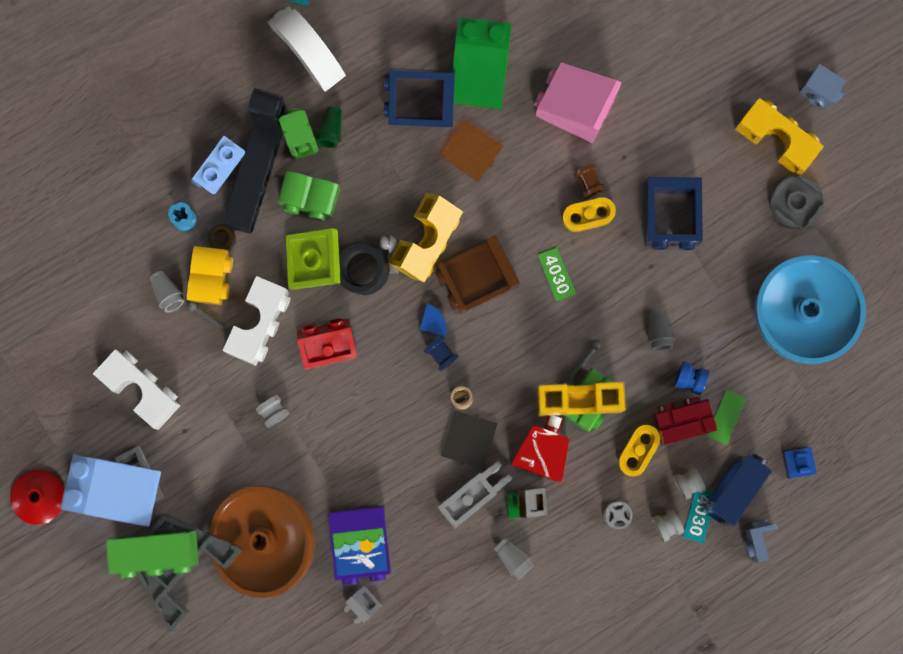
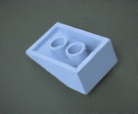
M73 454L61 509L149 527L161 471Z

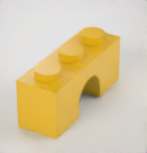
M761 98L756 101L735 129L755 145L765 135L774 134L779 136L784 142L785 150L778 162L796 176H801L824 147L817 136L803 131L798 127V123L793 118L783 116L777 111V107L768 100L763 101Z
M426 193L414 214V217L421 221L424 226L423 239L418 244L400 240L388 264L411 279L425 282L432 274L434 264L439 255L445 250L446 242L452 231L457 228L463 212L441 196Z
M624 382L595 383L594 385L567 386V384L540 385L537 388L538 416L622 413L625 411Z

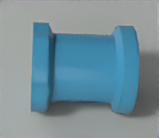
M179 202L174 204L168 211L170 221L177 229L189 231L196 225V214L186 203ZM186 213L188 216L187 219L179 220L177 218L179 214L184 215Z

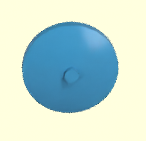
M806 255L794 257L781 263L765 277L757 292L755 319L759 332L772 350L792 362L813 365L825 363L842 356L856 343L865 324L866 304L859 283L845 267L825 257Z

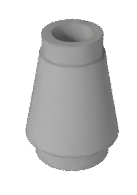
M163 271L156 272L149 278L159 308L169 313L177 310L184 304L183 293Z
M506 538L494 548L511 577L515 576L520 580L534 567V564L530 561L532 558Z

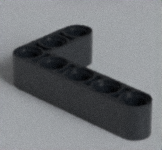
M254 88L251 94L248 111L254 121V125L226 212L224 226L248 234H252L284 133L279 119L281 116H284L283 113L288 109L282 95Z

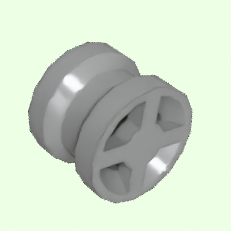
M278 395L266 400L255 409L257 414L262 415L265 419L264 424L267 428L277 424L290 414L287 408H283L280 404L281 399Z
M694 466L687 468L684 474L678 473L673 476L674 482L685 500L691 498L695 492L701 493L706 490L704 482Z
M611 502L603 510L604 522L611 528L622 529L627 527L632 521V510L624 502Z
M672 508L666 510V513L662 516L656 515L652 517L654 527L663 542L670 540V536L674 534L681 535L684 533L683 526Z

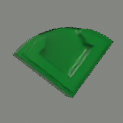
M506 491L508 519L519 518L518 492Z

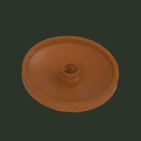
M266 485L243 488L228 496L220 504L212 518L209 533L243 548V551L227 569H224L211 557L220 577L235 591L249 597L269 598L290 590L307 573L314 554L315 540L313 527L302 505L284 490Z

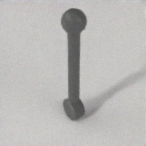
M190 301L187 303L186 308L189 312H196L223 330L225 335L229 337L233 327H227L199 309L195 302Z
M599 340L592 341L590 350L573 373L564 379V385H574L576 376L593 353L601 348L602 344Z

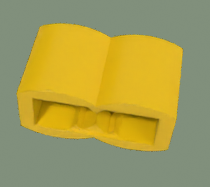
M194 246L187 288L188 301L222 305L223 299H228L229 284L225 283L227 273L232 271L233 257H229L227 250Z

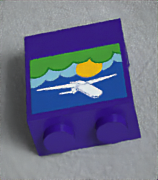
M385 507L328 513L335 580H342V585L359 583L358 578L369 577L370 582L386 580V575L392 572L388 553Z

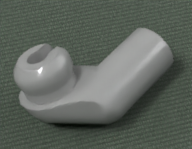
M389 235V237L381 236L379 248L387 250V259L390 260L398 245L397 240L392 235ZM389 265V274H399V270Z

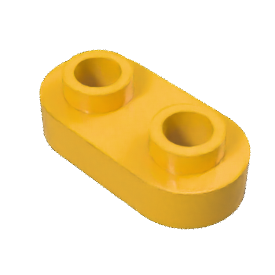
M604 197L572 204L565 209L562 222L565 228L571 232H580L604 226L613 220L616 208L610 199ZM597 209H604L606 211V216H598L596 212ZM578 215L580 217V222L573 223L571 221V216Z
M642 425L635 429L618 460L619 468L623 474L638 476L644 472L660 443V434L656 428L650 425ZM643 434L649 436L650 441L648 444L641 442L640 438ZM629 458L636 460L637 464L634 468H630L627 465Z

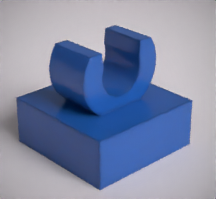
M811 447L782 452L787 479L817 474Z

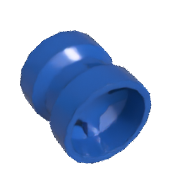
M683 361L678 370L674 387L679 389L688 388L693 394L700 396L706 386L709 370L702 367L699 369L693 368L692 364Z

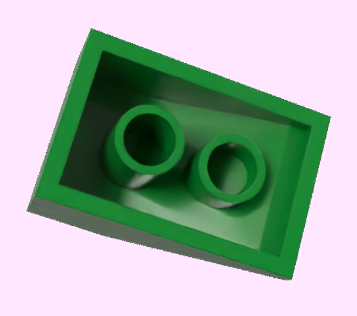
M458 18L452 70L455 71L454 104L502 109L512 23Z

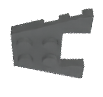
M167 514L162 515L146 534L196 530L198 557L205 551L224 569H227L243 551L241 546ZM163 569V574L146 576V571L136 572L144 588H147L154 600L155 608L163 616L166 622L165 626L170 632L174 631L190 613L188 609L169 593L185 573H173V569Z

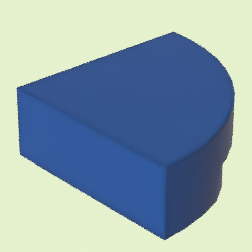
M427 304L419 330L446 338V322L441 312L434 306Z

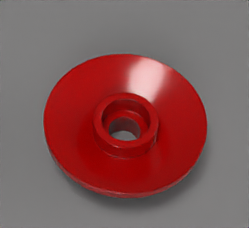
M31 470L24 473L16 480L11 489L10 502L14 513L22 521L29 524L39 525L52 521L62 511L61 506L65 493L63 483L55 474L46 470ZM33 492H37L39 494V500L37 502H33L31 500V495Z

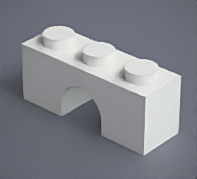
M256 276L245 301L259 309L261 315L260 322L255 328L250 330H243L233 326L223 349L226 354L254 366L257 365L258 361L263 362L268 351V347L265 345L269 336H275L279 327V322H277L280 312L286 311L290 302V297H287L289 294L287 289Z
M115 349L93 374L112 392L117 394L129 384H138L142 390V399L133 411L152 428L159 430L181 406L175 401L178 396L167 386L164 389L155 383L158 378L147 368L143 371L135 365L138 360L127 350L122 353Z

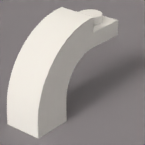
M288 6L284 10L277 12L274 18L268 21L272 30L288 44L305 66L312 79L324 91H327L346 76L330 50L296 9L292 10Z

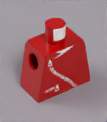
M552 415L547 416L544 428L533 425L511 465L561 483L570 439L559 434L564 419Z

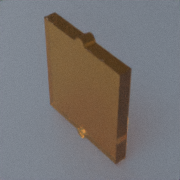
M465 120L455 135L450 136V142L440 156L479 182L487 169L493 167V161L503 148V145Z

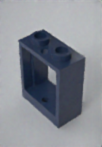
M391 68L390 75L385 74L384 91H389V102L384 101V118H388V125L453 128L455 71ZM397 78L444 80L442 118L396 116Z
M648 177L645 181V246H652L653 250H666L668 246H679V250H694L695 246H699L703 242L702 178ZM655 193L693 194V235L655 234Z
M748 454L737 457L701 511L724 527L735 526L771 474L772 470L766 467L768 462L756 454H753V456Z

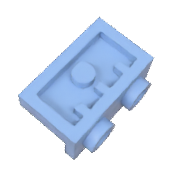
M223 136L194 175L191 182L199 188L202 186L211 194H216L241 160L245 151Z

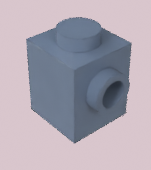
M819 64L799 93L808 98V101L813 106L827 109L832 103L835 105L839 103L846 92L842 88L847 80Z

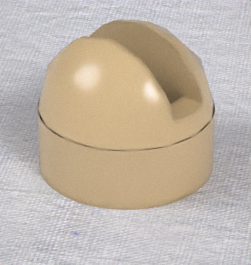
M464 386L456 387L451 393L453 406L461 410L467 409L473 402L470 389ZM467 396L469 397V399H467V400H465V401H463V402H460V403H458V404L456 403V401H459V400H461V399H464V398H466Z

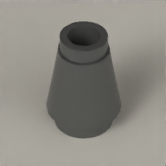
M659 309L649 312L648 344L651 345L652 351H665L673 348L675 338L665 315V310Z

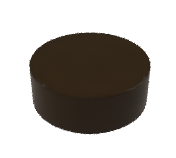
M220 224L210 230L208 241L212 248L230 251L235 246L236 235L232 229Z

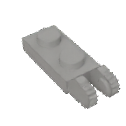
M499 461L482 474L476 475L437 507L454 529L497 495L496 492L513 479L510 474L505 475L493 487L487 482L486 478L497 472L502 466Z

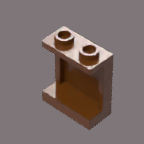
M496 235L486 239L485 243L450 260L438 262V271L435 272L440 285H446L450 292L447 299L453 311L458 309L461 315L518 288L520 284Z

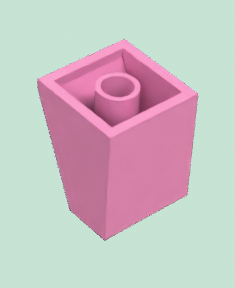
M561 62L557 70L552 68L546 80V83L549 84L545 93L541 91L535 101L534 106L538 107L536 116L593 144L622 83Z

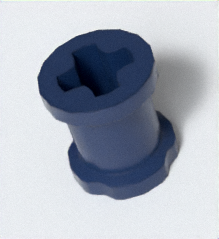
M443 336L437 338L424 350L439 365L438 369L440 372L459 358V355L457 353L454 354L445 344Z

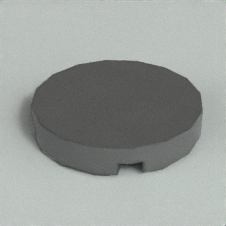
M805 176L787 177L774 187L770 195L769 207L773 217L779 224L789 229H802L810 226L820 217L824 209L823 193L813 180Z

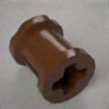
M595 164L582 167L573 173L574 178H578L583 188L584 198L592 197L606 189L595 172Z

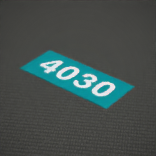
M705 490L701 493H694L683 538L704 543L711 517L701 510L713 492Z

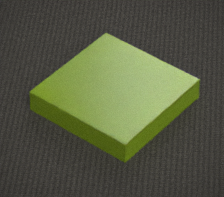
M330 228L286 235L288 289L296 290L340 283L337 229Z

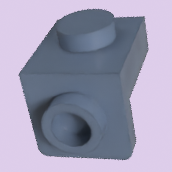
M768 519L751 522L752 528L745 529L747 541L744 542L746 554L748 558L752 557L753 562L767 561L769 557L762 532L778 529L777 523H768Z

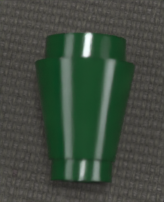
M327 107L315 134L318 145L333 149L341 142V109Z

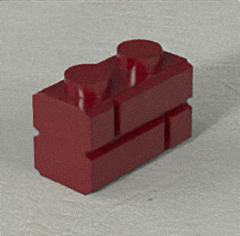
M700 396L685 399V405L674 407V404L670 403L657 407L659 412L652 414L655 428L660 434V445L663 446L717 431L709 400H701Z

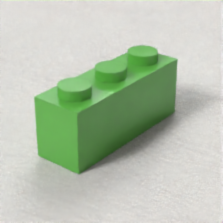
M196 530L116 537L106 540L109 574L119 573V578L135 577L136 572L146 571V576L163 574V569H173V573L190 572V567L199 564Z

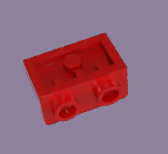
M335 318L328 321L325 325L317 326L316 324H310L297 331V343L305 370L358 357L349 319Z

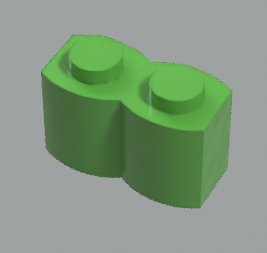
M287 171L278 203L280 206H283V211L298 215L299 211L309 213V218L324 221L325 218L332 219L340 187L339 184Z

